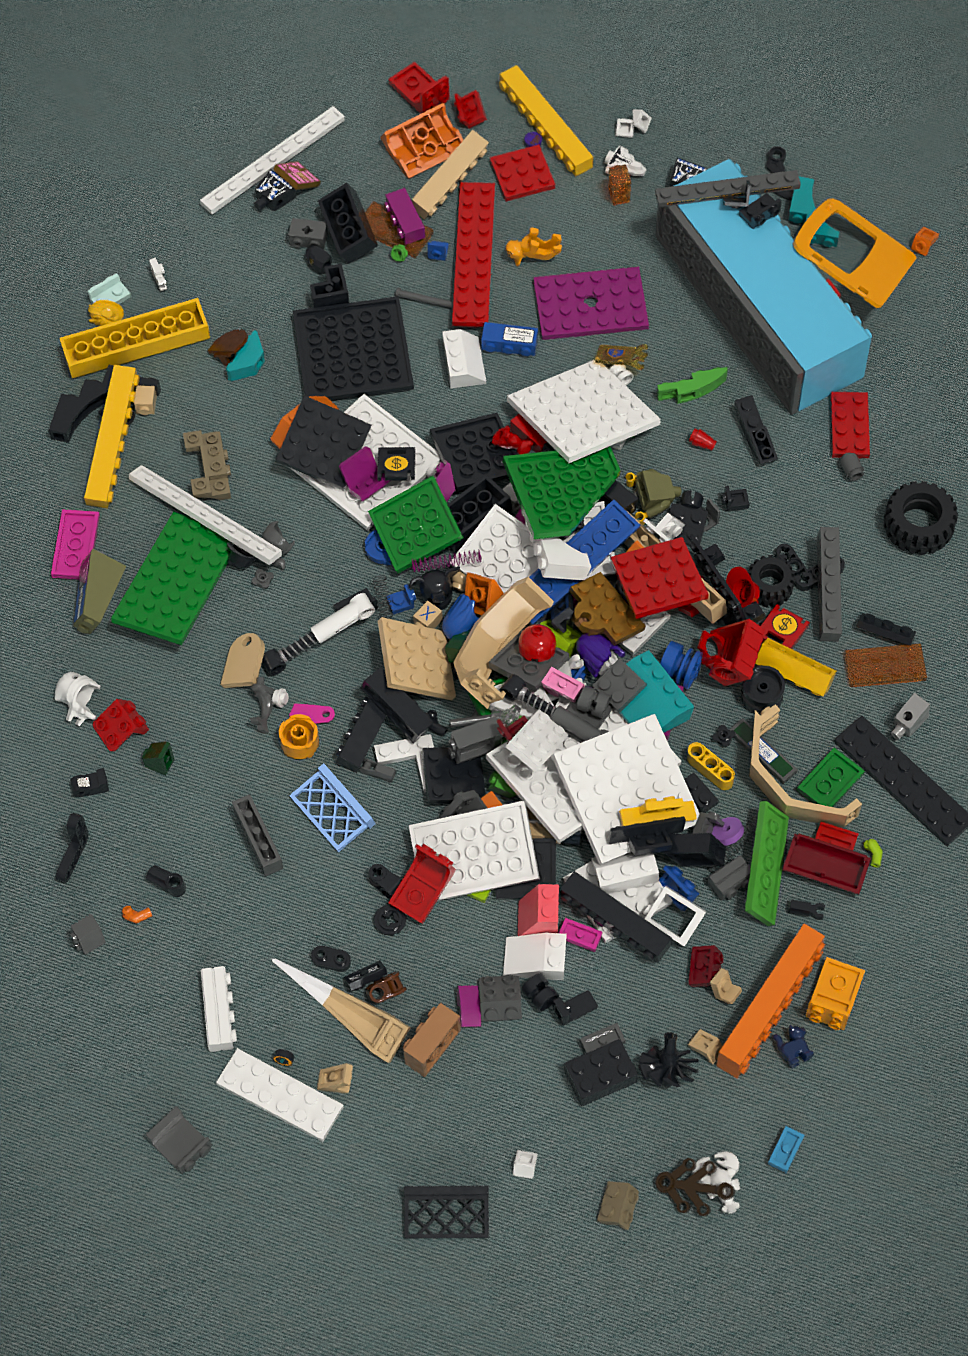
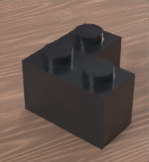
M342 264L325 266L326 281L310 284L313 307L349 303V294Z

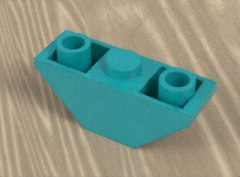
M254 330L251 335H248L245 345L236 352L234 360L227 365L226 372L229 381L254 376L265 363L264 351L257 331Z

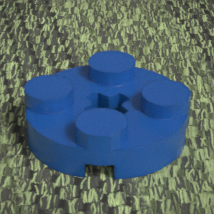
M374 530L365 540L366 555L373 562L388 566L392 562L386 549L380 548L379 545H383L377 530Z

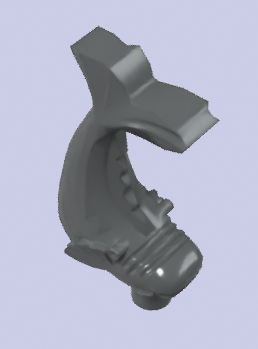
M257 677V683L252 685V690L255 693L254 697H257L259 700L261 716L250 718L252 724L257 725L258 731L264 734L269 733L267 720L273 708L272 697L275 690L264 685V677Z

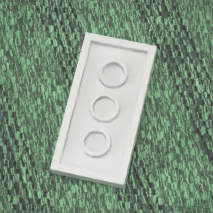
M539 709L505 747L536 773L569 734Z

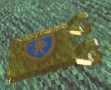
M642 344L637 347L600 345L595 363L631 365L638 370H642L644 365L638 364V361L644 362L648 356L647 352L643 353L641 351L642 349L647 350L648 345Z

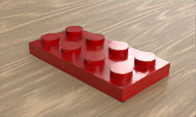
M831 392L832 458H842L844 454L849 452L855 453L858 458L870 457L868 392Z

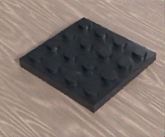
M304 395L275 461L344 491L346 483L339 465L362 449L372 425Z
M498 413L430 429L429 434L442 462L447 460L451 465L456 491L468 489L485 475L494 482L509 478L502 462L503 456L518 454L515 449H505L492 443L494 434L499 429L504 428Z

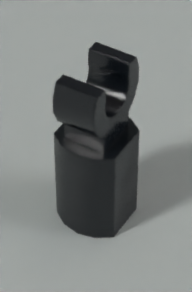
M791 899L789 913L808 917L811 915L816 920H823L824 914L817 913V910H824L825 905L823 903L812 905L809 902Z

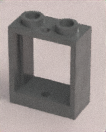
M496 717L451 732L448 752L452 759L455 758L457 764L485 755L501 745L502 735L497 729L499 725Z

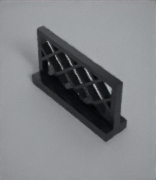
M404 1186V1239L489 1238V1186ZM434 1200H439L444 1205L437 1215L428 1207ZM454 1200H460L465 1205L458 1214L449 1207ZM475 1200H484V1209L477 1214L470 1205ZM409 1201H419L424 1207L414 1215L409 1210ZM446 1208L455 1216L447 1226L438 1218ZM467 1208L476 1216L469 1225L460 1218V1215ZM425 1209L434 1216L426 1226L417 1218ZM409 1213L413 1216V1218L410 1221ZM416 1219L424 1228L418 1234H409V1225ZM436 1219L445 1227L439 1234H433L428 1229ZM457 1219L466 1227L460 1234H454L449 1229ZM479 1219L485 1225V1233H475L470 1227ZM425 1230H427V1232H428L429 1234H422V1233H423ZM446 1230H448L451 1234H443V1233H444ZM467 1230L471 1232L470 1234H464Z

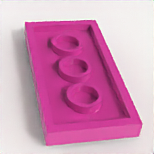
M62 509L51 571L52 578L79 579L82 561L95 548L100 518L99 512Z

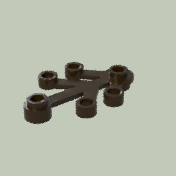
M686 1158L683 1164L672 1173L662 1172L657 1176L655 1181L657 1189L662 1193H668L677 1205V1210L681 1213H688L691 1206L689 1202L681 1198L675 1188L683 1189L696 1206L697 1213L704 1217L710 1214L711 1208L701 1200L696 1191L717 1194L724 1200H730L735 1195L734 1186L726 1182L721 1183L719 1186L697 1183L706 1175L716 1172L717 1166L712 1161H706L701 1169L685 1181L677 1179L686 1171H694L697 1164L694 1159ZM688 1161H692L693 1166L688 1169L686 1164ZM708 1164L713 1165L712 1171H707ZM665 1179H669L670 1183L665 1187L663 1182ZM726 1188L730 1189V1194L728 1196L724 1194V1190ZM682 1203H685L687 1205V1208L684 1211H682L680 1208ZM706 1206L707 1212L702 1214L701 1207Z

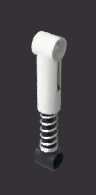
M360 593L354 596L348 605L311 627V632L309 634L305 633V636L300 637L298 641L294 640L293 644H288V647L282 648L280 651L271 649L265 652L262 663L269 675H278L284 671L286 662L290 658L294 659L296 654L300 655L301 651H305L308 647L311 648V645L317 644V641L320 644L359 619L369 618L375 612V608L367 595Z

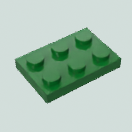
M833 748L797 787V791L812 803L834 807L864 775L865 770L836 748Z

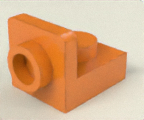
M923 227L916 233L911 250L926 256L931 245L937 241L939 233Z

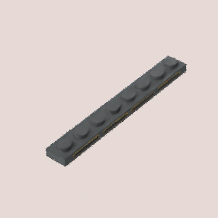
M797 170L657 188L655 189L659 208L723 199V196H745L746 180H749L751 185L750 195L800 189L801 183Z

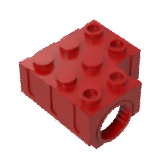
M746 619L711 630L710 633L705 630L702 631L697 649L703 653L701 663L711 669L709 676L723 686L751 679L765 629L751 619ZM711 638L715 641L718 655L710 656L706 649L707 639Z

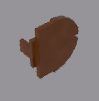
M239 329L232 330L215 340L207 351L208 353H215L213 356L219 357L222 364L227 366L230 363L227 357L236 354L245 345L248 335L242 329L240 331Z

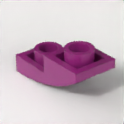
M457 986V1006H459L461 1027H481L478 986Z

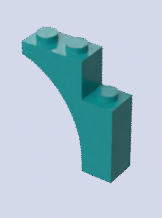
M799 176L801 186L800 189H794L788 221L805 223L816 210L812 196L814 179ZM824 222L814 234L810 244L815 243L826 247H837L839 231Z

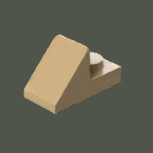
M345 1063L321 1069L317 1089L320 1091L349 1093L353 1066Z

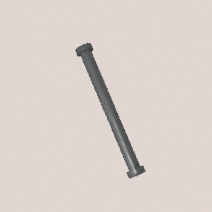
M401 288L396 289L395 297L399 296V298L402 297L453 309V301L403 291Z

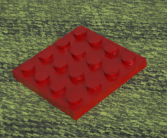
M683 537L611 557V564L635 619L708 599L709 594Z

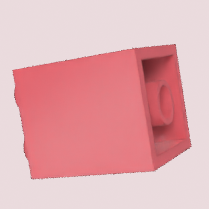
M538 884L519 900L518 936L558 933L559 885Z

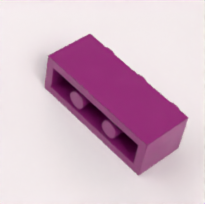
M403 188L385 194V210L387 213L390 212L391 222L393 226H397V234L400 239L403 238L405 245L424 239L425 227L406 189Z

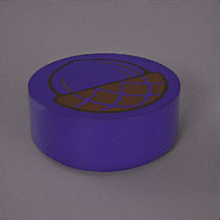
M529 132L525 135L526 147L541 146L542 137L539 133Z

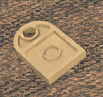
M247 633L238 637L229 649L221 686L232 688L252 686L257 683L265 651L264 642L260 637L253 633Z

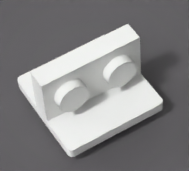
M669 513L663 517L658 525L646 518L643 520L647 524L646 529L659 537L661 542L673 540L674 537L680 535L685 526L684 523Z

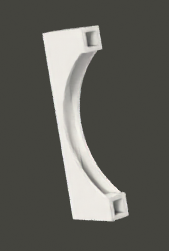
M527 522L525 523L530 535V542L533 544L534 555L538 560V568L541 570L544 578L586 580L591 569L587 553H581L558 537L533 540Z

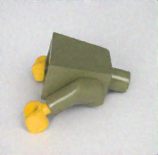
M654 469L642 470L637 475L629 472L625 476L628 487L637 486L642 510H646L645 513L637 512L635 514L636 519L643 518L639 520L642 525L645 524L643 521L645 518H652L670 507L675 497L681 496V487L673 486L669 475L661 474Z

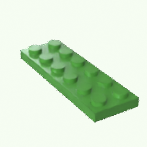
M762 801L759 804L745 911L767 926H773L776 920L789 817L769 802Z

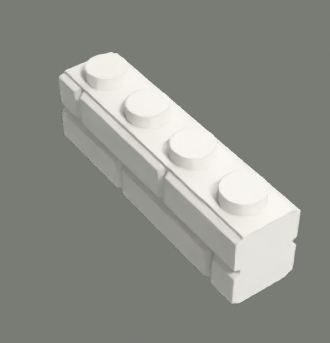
M224 966L202 969L201 978L209 1051L233 1049V1042H237L236 1029L232 1030L231 1024L235 1022L234 1010L230 1011V1004L233 1003L232 991L228 992V985H231L230 972L226 973Z

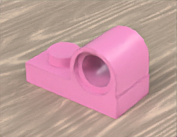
M553 667L550 668L541 682L549 694L555 697L561 695L574 703L585 687L583 683Z

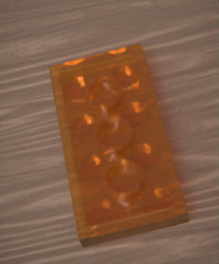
M373 201L365 211L377 241L392 248L395 245L402 244L408 251V255L415 259L433 235V229L424 225L425 238L405 245L403 238L400 239L397 234V226H393L391 222L390 212L387 213L383 205Z
M921 644L845 650L844 654L850 687L927 680Z

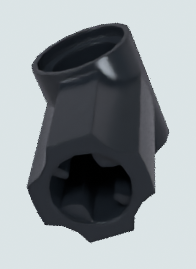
M157 865L150 867L148 870L146 881L168 891L173 897H180L185 893L186 886L180 874L171 873ZM180 883L177 887H172L173 884Z

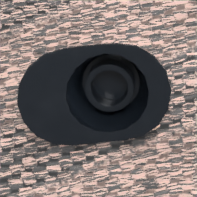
M227 543L230 549L227 560L229 565L238 568H248L255 559H258L234 543Z

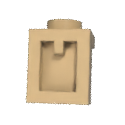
M722 968L710 982L715 998L729 1004H733L742 992L741 987L732 984L728 971Z
M701 1029L688 1044L690 1049L705 1056L711 1064L716 1062L719 1051L723 1047L719 1038Z

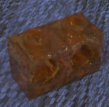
M626 164L609 167L608 191L613 205L630 202L631 179Z

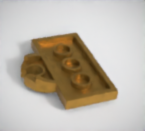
M601 572L570 587V593L579 602L573 613L574 623H577L580 618H587L589 621L582 622L579 629L589 633L588 636L603 632L615 646L645 630L646 625L640 618L635 619L631 607Z

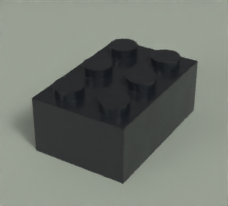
M621 1039L564 1063V1072L581 1107L637 1083L638 1073Z

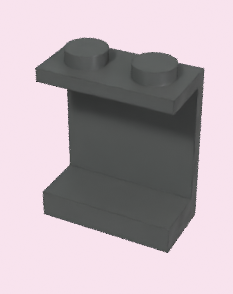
M177 1106L146 1134L148 1142L181 1174L185 1171L189 1172L200 1157H205L210 1152V1147L212 1146L211 1140L208 1137L205 1138L183 1117L182 1111Z

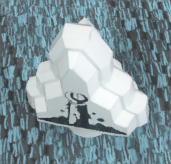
M619 146L615 152L609 151L605 158V164H607L605 173L610 175L630 174L633 176H644L647 170L641 163L635 161L634 156L628 153V149Z

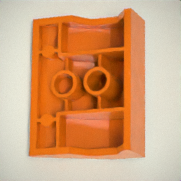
M444 103L384 132L380 137L388 153L408 179L446 161L463 141L459 130L452 126L446 114Z

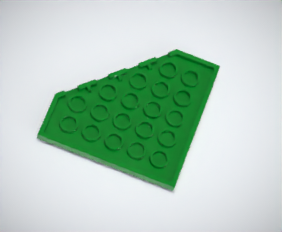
M610 446L571 463H568L557 451L503 456L502 461L533 540L571 535L620 475V467Z

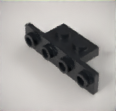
M682 816L627 826H617L610 829L608 842L609 844L628 842L634 856L672 850L673 844L668 834L683 832L686 819Z

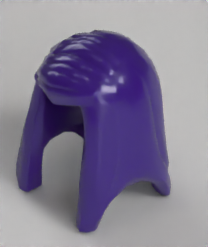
M585 633L578 638L576 651L584 661L589 672L596 678L604 662H607L612 655L610 649L621 658L625 656V652L617 645L614 646L610 640L600 634L588 636L589 633Z

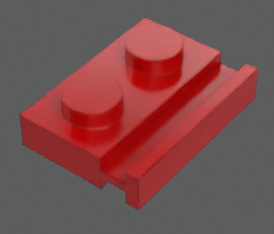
M820 822L815 839L853 851L859 833Z

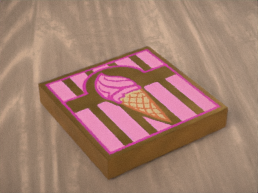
M298 161L275 164L273 169L296 190L319 187L321 183L317 177Z

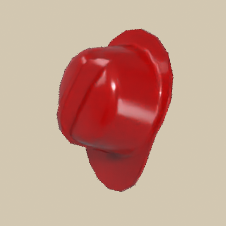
M732 568L727 575L726 583L739 600L741 607L744 608L755 601L759 604V586L752 581L745 568Z

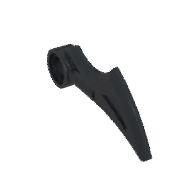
M775 146L769 151L766 168L772 173L786 171L783 164L786 159L784 148ZM779 153L782 157L776 159L772 155ZM794 190L774 193L792 201Z

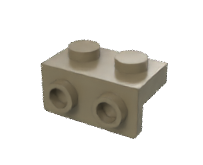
M608 1181L597 1221L601 1224L619 1225L624 1230H629L630 1223L633 1220L634 1208L638 1201L639 1191L630 1183Z

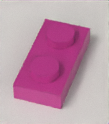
M565 918L559 931L560 934H566L567 942L593 952L596 951L603 934L602 931Z

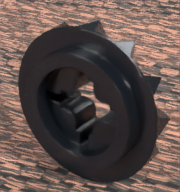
M385 905L375 914V926L384 935L391 934L393 936L398 932L401 933V930L406 925V915L392 905ZM393 915L395 923L392 922L387 926V920L385 919H390Z

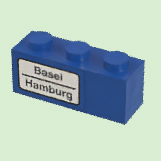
M484 323L481 339L482 350L535 356L538 328Z

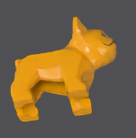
M531 227L527 236L521 241H509L505 250L508 256L514 259L516 266L520 265L524 257L549 260L561 252V235L554 233L551 239L543 241L537 237L539 230Z

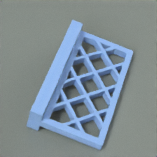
M323 763L318 768L319 771L289 796L332 846L340 852L368 827L369 829L372 828L376 823ZM318 778H321L323 781V789H313V783ZM302 792H309L308 802H300L296 797ZM312 793H322L321 802H311ZM326 793H334L336 795L335 803H325ZM311 806H321L320 816L310 814ZM324 806L334 807L333 816H323ZM338 807H346L348 809L347 817L337 816ZM323 819L333 820L332 829L322 828ZM336 820H346V829L335 830ZM350 821H359L361 826L357 830H349ZM335 833L345 834L344 841L339 845L334 841Z

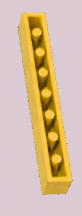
M516 65L500 73L499 86L501 90L508 94L510 101L517 105L519 112L527 117L529 124L533 125L537 133L546 140L548 147L555 151L557 158L565 163L567 170L576 177L593 168V156L521 69Z
M114 365L84 497L86 505L108 508L109 502L112 503L114 492H112L113 485L116 486L118 477L115 474L116 470L120 469L121 458L119 456L125 447L123 438L124 435L127 436L129 426L127 425V420L131 419L132 408L130 406L131 402H135L136 392H134V388L139 384V375H137L136 368Z

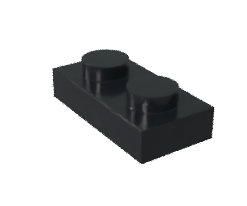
M379 960L345 976L344 980L351 991L359 990L365 984L382 979L388 972Z

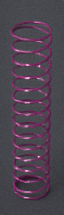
M478 549V555L481 563L480 549ZM464 551V564H465L466 554H465V551ZM449 553V566H448V567H450V559H451L450 553ZM454 553V565H453V567L455 566V559H456L455 553ZM444 554V567H443V568H445V560H446L445 554ZM434 555V568H433V569H435V561H436L435 555ZM439 555V567H438V569H440V560H441V556H440V555ZM429 556V568H428V570H430V561H431V557H430V556ZM412 559L413 571L415 573L417 563L416 559L414 561Z

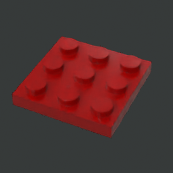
M540 145L490 157V163L505 202L555 189V182Z

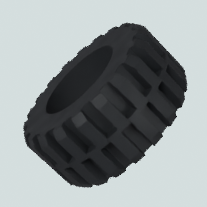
M914 481L910 482V485L904 484L900 486V490L896 489L887 502L884 515V528L886 529L887 537H891V542L894 545L898 544L899 549L903 551L905 549L909 550L911 554L919 552V555H925L926 552L930 554L936 552L937 548L941 550L951 540L958 518L957 505L953 502V497L950 494L947 495V491L944 488H938L937 484L934 483L932 485L927 484L926 481H921V483ZM913 509L926 510L936 518L937 523L927 527L916 526L906 519L904 513Z

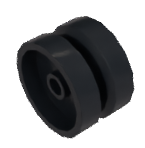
M761 665L753 668V675L751 679L743 681L741 700L748 711L755 714L756 710L761 715L760 713L766 707L771 708L775 704L778 708L780 707L785 690V681L782 674L770 666Z

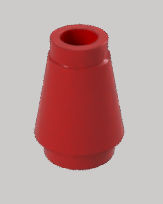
M696 428L689 438V442L692 445L713 451L717 443L716 440L703 430Z

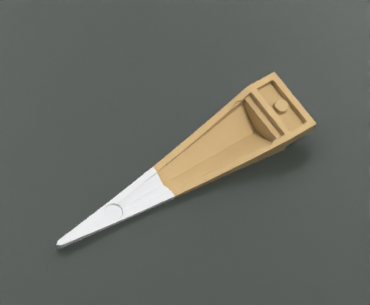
M272 959L278 967L323 1005L372 1053L387 1063L392 1061L411 1027L395 1018V1016L278 959Z

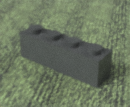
M249 794L233 801L234 813L265 877L282 870V859L251 795Z

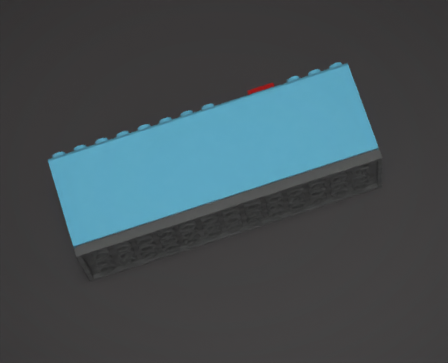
M728 159L675 186L747 177V175L743 176L740 166L737 163L734 164L731 159ZM761 194L750 195L749 204L760 198ZM723 199L659 208L657 206L655 237L791 415L831 395V392H837L864 377L872 338L871 332L862 327L860 318L851 313L849 304L847 302L843 303L840 299L841 294L829 279L825 280L814 264L795 250L793 246L794 239L790 235V230L786 225L783 226L780 223L779 215L772 216L763 225H758L752 229L739 216V211L745 206L731 208L723 204Z

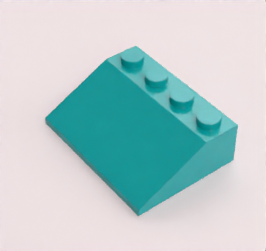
M649 650L626 663L647 684L619 712L628 724L655 714L663 733L690 720L694 709L693 704Z

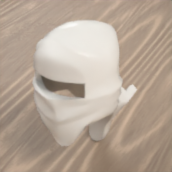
M75 672L65 673L59 679L55 689V700L64 702L69 707L66 720L71 721L75 716L78 718L75 722L78 726L88 718L92 720L96 718V715L86 707V704L89 702L94 689L100 690L101 687L86 675L81 676Z

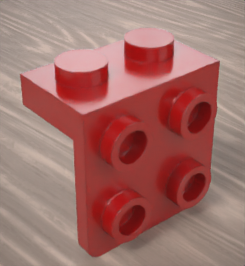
M116 699L93 722L94 729L109 751L112 752L116 751L133 733L145 735L149 731L145 724L146 720L138 714L135 704L129 700Z

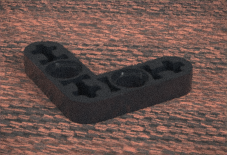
M780 544L776 549V556L781 557L780 560H787L788 557L787 565L796 564L799 566V569L794 571V585L800 591H808L818 586V576L815 575V572L818 571V564L807 569L789 544ZM781 551L785 553L788 552L787 556L785 554H781ZM840 557V574H842L845 562ZM801 578L803 579V581H807V584H805L804 582L801 583Z
M72 813L67 821L66 828L71 842L56 873V880L65 883L69 881L89 837L83 816Z

